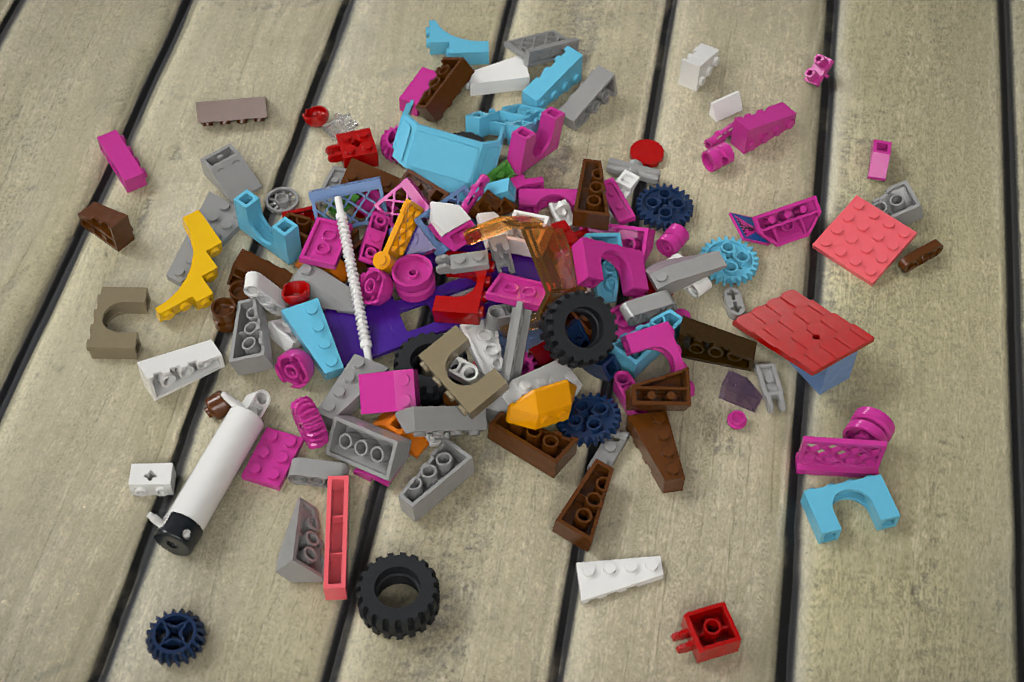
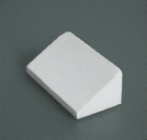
M735 91L711 102L709 116L715 122H718L742 111L740 92Z
M282 318L268 321L270 338L284 351L297 349L301 346Z

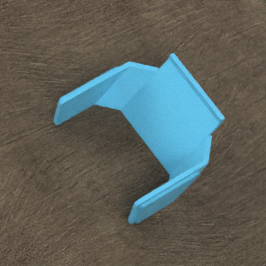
M410 100L406 104L392 149H394L392 157L404 168H409L451 194L463 185L469 189L472 184L476 183L481 174L487 175L497 166L506 131H504L505 126H501L498 140L480 142L419 124L411 117L414 100ZM460 192L459 200L464 201L466 196Z

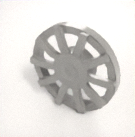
M278 187L266 195L265 203L272 213L282 215V212L294 210L298 207L299 197L297 192L291 188Z

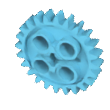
M725 236L724 240L718 237L717 241L711 239L710 243L706 242L700 254L719 251L727 264L726 268L710 275V281L715 279L716 284L722 282L723 286H725L726 283H729L730 287H732L733 283L740 286L741 281L746 284L747 279L752 280L759 266V257H756L757 252L753 251V246L747 247L748 242L742 244V239L735 241L734 237L728 240L727 236Z

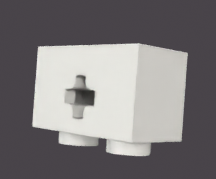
M173 463L131 464L128 485L132 496L174 495L176 480Z

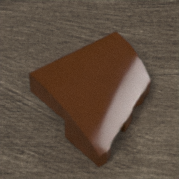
M487 189L469 211L468 216L477 220L476 215L478 213L495 212L502 216L514 212L518 207L506 197L501 200Z

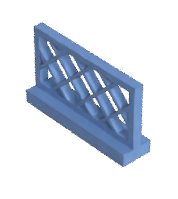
M381 176L310 190L308 195L309 200H311L315 221L319 217L318 213L322 215L321 218L325 217L334 220L325 213L330 206L336 209V206L332 203L336 196H341L342 199L346 200L344 208L348 202L357 208L352 216L347 213V217L350 218L348 223L352 224L353 227L367 225L369 223L368 218L371 217L376 207L374 206L369 213L361 205L365 199L374 204L377 203L368 197L371 190L379 189L380 197L378 201L384 197ZM358 193L364 197L360 205L350 200L353 194ZM317 201H324L328 204L324 213L317 209ZM385 201L380 206L385 212H388ZM359 209L368 215L365 221H359L354 218Z
M463 185L440 202L447 203L449 201L456 205H461L463 200H459V193L462 192L467 196L470 191ZM429 208L416 217L414 221L435 247L436 251L434 254L436 256L443 255L451 249L442 242L439 243L428 226L421 220L422 218L430 219L431 209ZM471 218L472 222L479 229L477 220Z

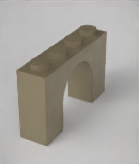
M102 287L101 293L97 296V309H94L93 313L94 323L90 325V339H87L86 349L90 352L92 359H138L141 348L138 333L114 332L107 329V326L112 319L122 314H148L151 301L148 288Z
M455 325L418 355L421 360L419 365L426 373L430 371L433 375L432 380L438 387L443 386L446 392L444 393L451 402L455 400L459 404L457 408L463 416L468 415L473 419L509 389L508 382L495 368L471 385H458L450 380L448 377L450 364L471 346L469 339Z

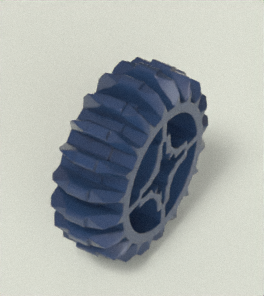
M173 608L170 614L164 611L162 618L156 616V623L150 622L151 629L146 630L147 638H145L148 653L151 654L153 660H158L159 664L163 665L166 663L167 666L171 667L173 663H176V666L180 667L183 661L188 664L190 657L196 659V652L202 653V645L206 643L204 637H206L207 633L204 629V623L200 621L199 616L193 615L191 610L185 613V610L181 608L177 613ZM193 631L192 638L187 643L186 639L190 636L189 634ZM164 632H166L165 637L162 639V642L159 644V641H160V638H161L162 634H163Z

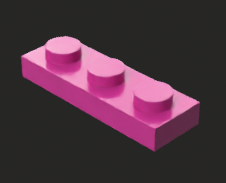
M614 178L604 180L608 208L618 225L635 221L636 216Z

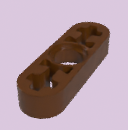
M937 239L932 240L904 256L899 261L898 267L904 273H907L936 257L943 250L944 246Z

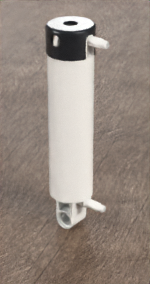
M261 389L247 394L242 403L225 391L221 393V397L232 407L163 519L152 512L147 513V518L157 526L154 532V539L168 552L179 556H189L192 554L203 535L204 529L264 427L261 417L271 401V397L266 390Z

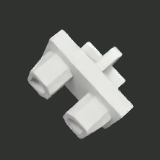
M566 199L557 203H549V209L555 222L565 219L570 228L573 227V213Z

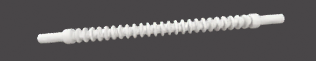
M336 196L334 198L337 210L336 220L338 221L339 235H341V248L343 249V258L346 263L348 282H350V292H352L351 300L353 301L354 315L357 316L355 320L357 321L356 325L358 326L357 330L359 331L358 335L361 341L360 348L363 349L364 357L373 361L371 353L372 341L369 340L371 336L368 335L370 331L368 330L366 311H364L365 307L363 306L364 302L362 301L359 277H357L358 272H356L357 264L355 263L353 244L350 239L349 225H347L348 217L347 213L344 212L342 197Z

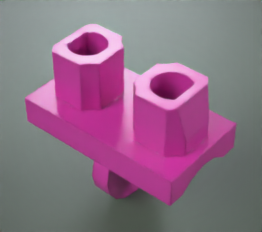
M821 54L815 56L813 66L804 73V81L816 87H819L824 78L828 79L829 75L827 73L834 63L832 59Z

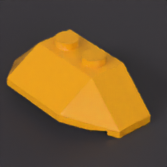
M565 379L533 389L520 397L516 403L512 402L508 405L505 420L507 423L533 430L569 419L577 386Z

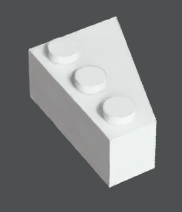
M703 43L693 50V54H688V59H682L678 85L697 91L700 86L704 85L706 77L711 75L713 67L718 65L720 57H718L719 49Z

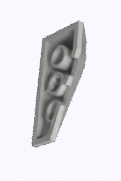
M304 263L294 274L292 281L300 280L309 283L311 295L308 301L318 298L323 311L332 309L338 313H355L353 310L354 306L352 305L353 301L351 300L352 292H350V287L324 270Z

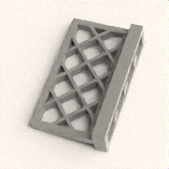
M555 30L504 41L503 46L522 57L525 66L531 67L554 61L558 55L562 56L565 53L564 49L567 46L578 52L580 40L576 37L568 39Z
M517 301L516 308L512 307L501 369V376L508 382V386L511 380L521 376L532 310L525 309L522 301Z

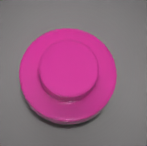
M735 410L728 415L727 424L731 428L742 429L746 426L747 418L742 411Z

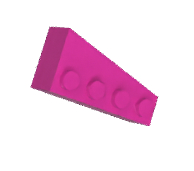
M781 102L767 107L765 111L760 109L756 111V114L751 115L748 113L744 115V118L736 117L734 118L730 143L743 154L753 151L756 147L767 143L773 137L779 136L785 130L791 129L795 125L797 113Z

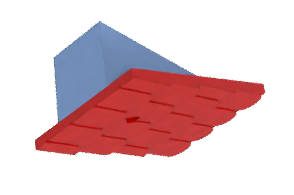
M796 290L785 291L781 296L770 299L766 304L755 307L747 314L740 315L732 323L737 329L785 358L819 395L847 380L850 377L858 350L869 345L875 339V337L854 323L851 324L836 313H831L814 300H809Z

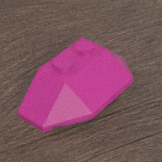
M815 195L754 216L752 220L757 234L774 246L779 247L810 236L822 211Z

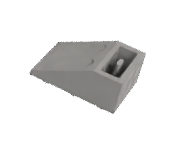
M231 144L200 159L204 175L233 204V199L246 189L254 193L262 188V185L242 155Z

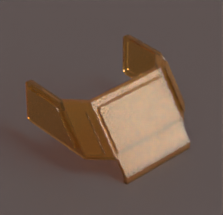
M499 216L466 229L463 235L467 245H472L513 228H518L522 231L546 292L537 313L531 315L529 331L539 328L540 323L544 321L541 318L543 312L547 311L546 307L554 302L555 299L570 292H587L586 287L577 285L573 253L563 229H553L552 226L545 224L544 221L531 216ZM509 324L500 327L503 338H507Z

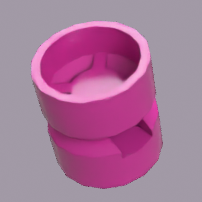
M722 142L714 146V148H709L701 154L703 165L710 172H714L722 166L732 163L735 158L733 149L726 142Z
M671 224L656 241V247L661 254L671 257L678 253L689 240V233L682 225Z

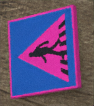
M729 213L743 241L766 246L770 245L767 240L757 234L752 217Z

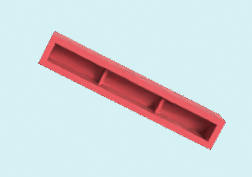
M349 475L328 476L323 585L326 600H347L351 490Z

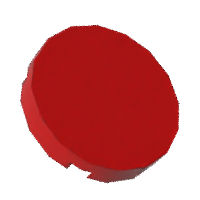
M638 140L630 147V159L639 160L643 166L652 168L658 166L663 161L664 149L654 140Z

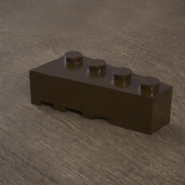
M686 316L682 318L678 338L682 358L752 371L757 342Z

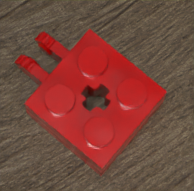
M370 128L336 134L337 144L328 146L325 150L327 155H329L328 161L330 163L342 161L343 167L346 169L351 158L373 167L379 166L378 151Z
M725 601L685 613L681 622L683 630L672 633L670 636L673 642L687 639L688 642L678 645L676 651L678 654L692 651L697 664L738 652L742 640Z

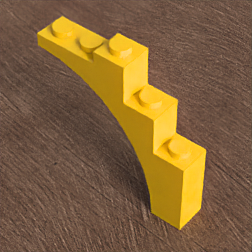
M199 209L182 218L183 227L190 238L193 248L191 268L178 291L166 302L155 308L156 317L160 323L164 320L172 319L181 311L189 310L192 305L198 311L201 308L209 307L214 302L213 292L207 283L214 281L218 277V267L211 257L214 258L222 252V242Z

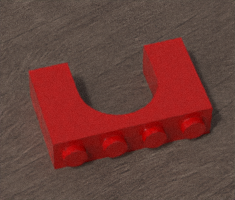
M447 251V252H446V254L449 255V256H450V255H453V254L467 253V252H461V251H455V252H454V251ZM488 253L489 269L446 274V277L470 279L476 283V286L471 292L463 296L436 295L432 308L435 322L480 325L481 318L485 316L484 304L488 302L485 293L488 287L492 285L491 274L495 272V261H492L491 253Z

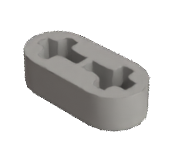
M734 287L725 289L723 302L726 313L730 319L736 320L745 312L741 293Z

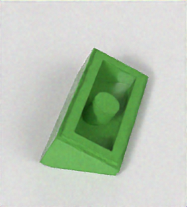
M505 159L490 171L487 176L490 178V182L511 178L515 175V172L508 160Z

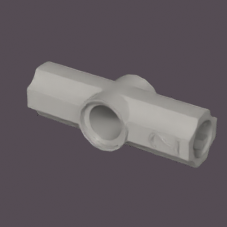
M609 158L606 172L621 175L626 169L639 176L640 181L658 184L661 170L643 166L642 162L635 159L626 162Z

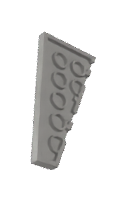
M209 191L199 211L219 237L223 247L240 230L236 210L233 203ZM188 235L166 274L167 280L180 287L188 275L193 257V248Z

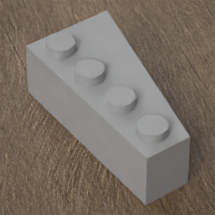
M255 297L238 301L229 363L239 375L275 368L266 311Z
M354 354L318 407L326 429L331 431L334 416H353V413L358 408L361 409L359 374L389 371V367Z
M444 436L440 446L433 450L427 463H423L419 468L420 472L417 476L413 477L399 494L401 511L415 522L475 473L473 457Z

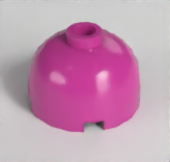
M370 267L366 273L363 272L359 277L362 301L366 305L380 306L391 298L394 289L393 280L387 272Z
M289 349L276 359L275 370L278 377L283 383L289 382L293 384L290 386L292 388L300 389L304 387L314 375V361L307 352L301 349Z

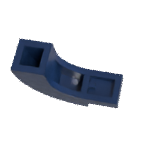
M574 318L565 326V331L573 344L584 348L589 345L590 340L580 319ZM610 353L598 363L583 367L586 372L604 381H610L616 372L621 371L615 355Z

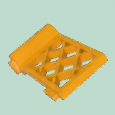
M407 198L400 209L399 216L384 250L376 253L373 257V265L391 276L394 263L404 256L417 224L414 219L421 215L424 208Z

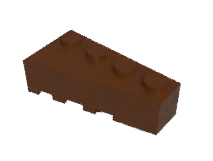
M667 411L627 415L625 429L630 433L635 447L641 452L642 459L649 466L651 474L662 493L683 491L685 475Z

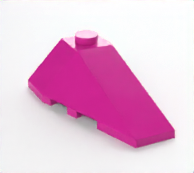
M610 223L608 231L587 228L589 233H620L623 247L642 251L644 265L653 249L656 230L650 228Z

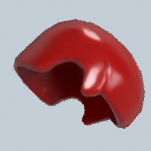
M320 105L313 106L310 109H306L305 115L302 113V116L308 126L320 128L328 121L329 111Z
M300 280L286 283L281 291L283 301L292 306L307 302L311 295L309 283Z

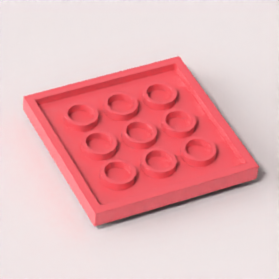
M856 195L812 244V248L870 286H873L912 242L917 232Z

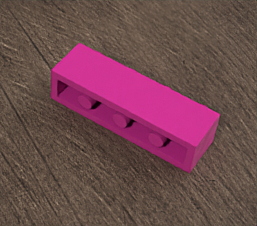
M117 130L97 137L101 152L127 193L147 185L145 179L148 177L144 168H140L141 165L138 158L133 157L134 154L131 147L126 146L127 143L123 135L120 136Z

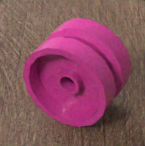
M408 254L402 256L394 263L391 274L396 292L402 300L410 303L421 302L432 296L436 290L437 282L431 261L426 256Z
M863 406L857 408L853 413L849 423L842 432V437L845 439L887 441L888 445V442L895 433V425L891 418L881 410Z

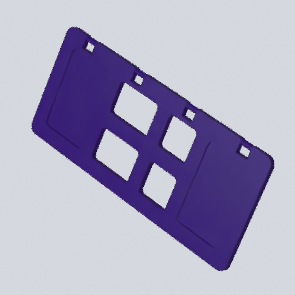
M482 236L457 251L474 252L486 250ZM544 250L540 259L511 253L515 273L510 274L508 267L502 268V273L552 284V294L560 289L559 280ZM434 252L425 255L431 261L433 268L438 266L435 263L436 255ZM496 265L495 272L491 274L492 283L499 275ZM459 278L436 286L432 296L421 302L410 303L402 299L396 301L391 296L388 302L380 306L366 305L364 311H366L365 315L367 316L366 320L368 321L367 325L370 331L368 335L371 336L369 340L372 341V358L375 359L397 351L402 343H407L409 338L412 336L417 337L420 333L425 335L429 334V332H435V334L439 335L440 333L448 332L455 325L459 328L460 324L434 321V323L407 331L401 314L423 305H428L432 312L436 295L451 296L475 287L476 283L467 278ZM488 300V303L484 304L485 316L481 319L486 318L487 311L490 306L499 305L503 303H497ZM332 309L323 311L344 368L354 354L364 357L363 349L360 348L361 341L359 340L360 336L358 335L359 331L357 330L358 326L355 320L357 316L354 314L338 313Z

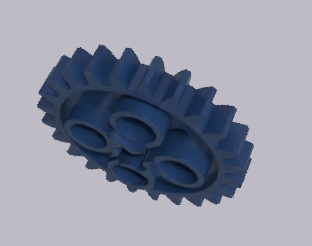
M663 183L662 187L656 184V188L650 185L649 190L644 188L643 193H639V197H637L636 215H639V220H644V225L650 224V229L655 226L656 231L663 228L665 232L674 223L685 227L686 222H690V217L693 215V200L689 199V194L685 195V190L679 191V187L674 189L672 184L669 187H666L665 183Z
M590 392L588 397L584 393L580 399L575 396L569 419L557 423L558 430L562 432L563 436L579 438L578 447L585 443L588 448L590 443H593L596 447L598 441L604 444L605 438L611 440V434H617L616 429L620 428L622 419L620 408H618L617 403H614L613 398L608 399L607 395L601 398L600 393L593 396L592 392Z

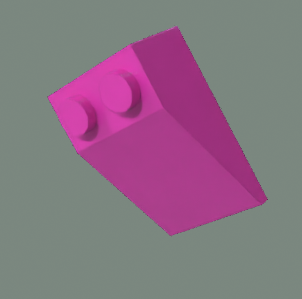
M418 369L358 375L361 414L396 412L413 406H421Z

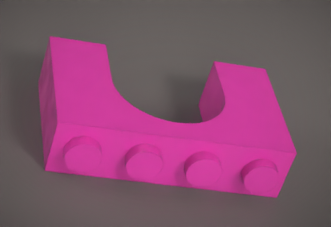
M552 106L541 112L537 134L524 126L512 132L507 160L515 174L521 175L558 148L565 117L564 112Z
M582 237L572 245L578 286L593 289L604 280L601 259L611 263L618 271L624 296L634 298L649 290L642 251L619 246L618 244L589 239L588 237Z
M669 321L620 338L627 357L646 350H655L666 357L670 366V372H676L687 367V364L682 360L681 347L675 341V331L672 325L669 324ZM690 380V393L692 397L695 395V386Z

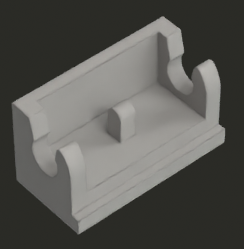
M506 234L487 238L492 259L495 261L498 273L502 272L503 267H508L510 274L515 273Z

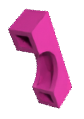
M519 189V211L538 214L542 209L549 207V203H557L566 199L573 213L577 189Z

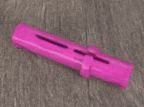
M734 121L723 129L715 131L710 138L704 141L705 147L709 149L725 142L726 138L732 135V130L729 131V129L733 127Z
M481 174L476 183L471 185L470 192L460 205L467 214L478 198L484 194V189L490 182V178L485 174Z

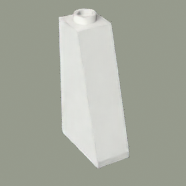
M515 56L474 70L475 72L471 76V80L465 86L466 90H469L470 96L524 90L530 84V76L527 66L524 65V59L520 56Z

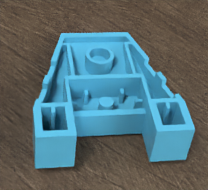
M525 104L503 106L502 110L495 111L494 108L489 109V113L476 111L466 115V132H472L482 138L489 134L499 136L501 126H505V138H507V145H510L512 132L521 126L537 134L541 112L546 109Z

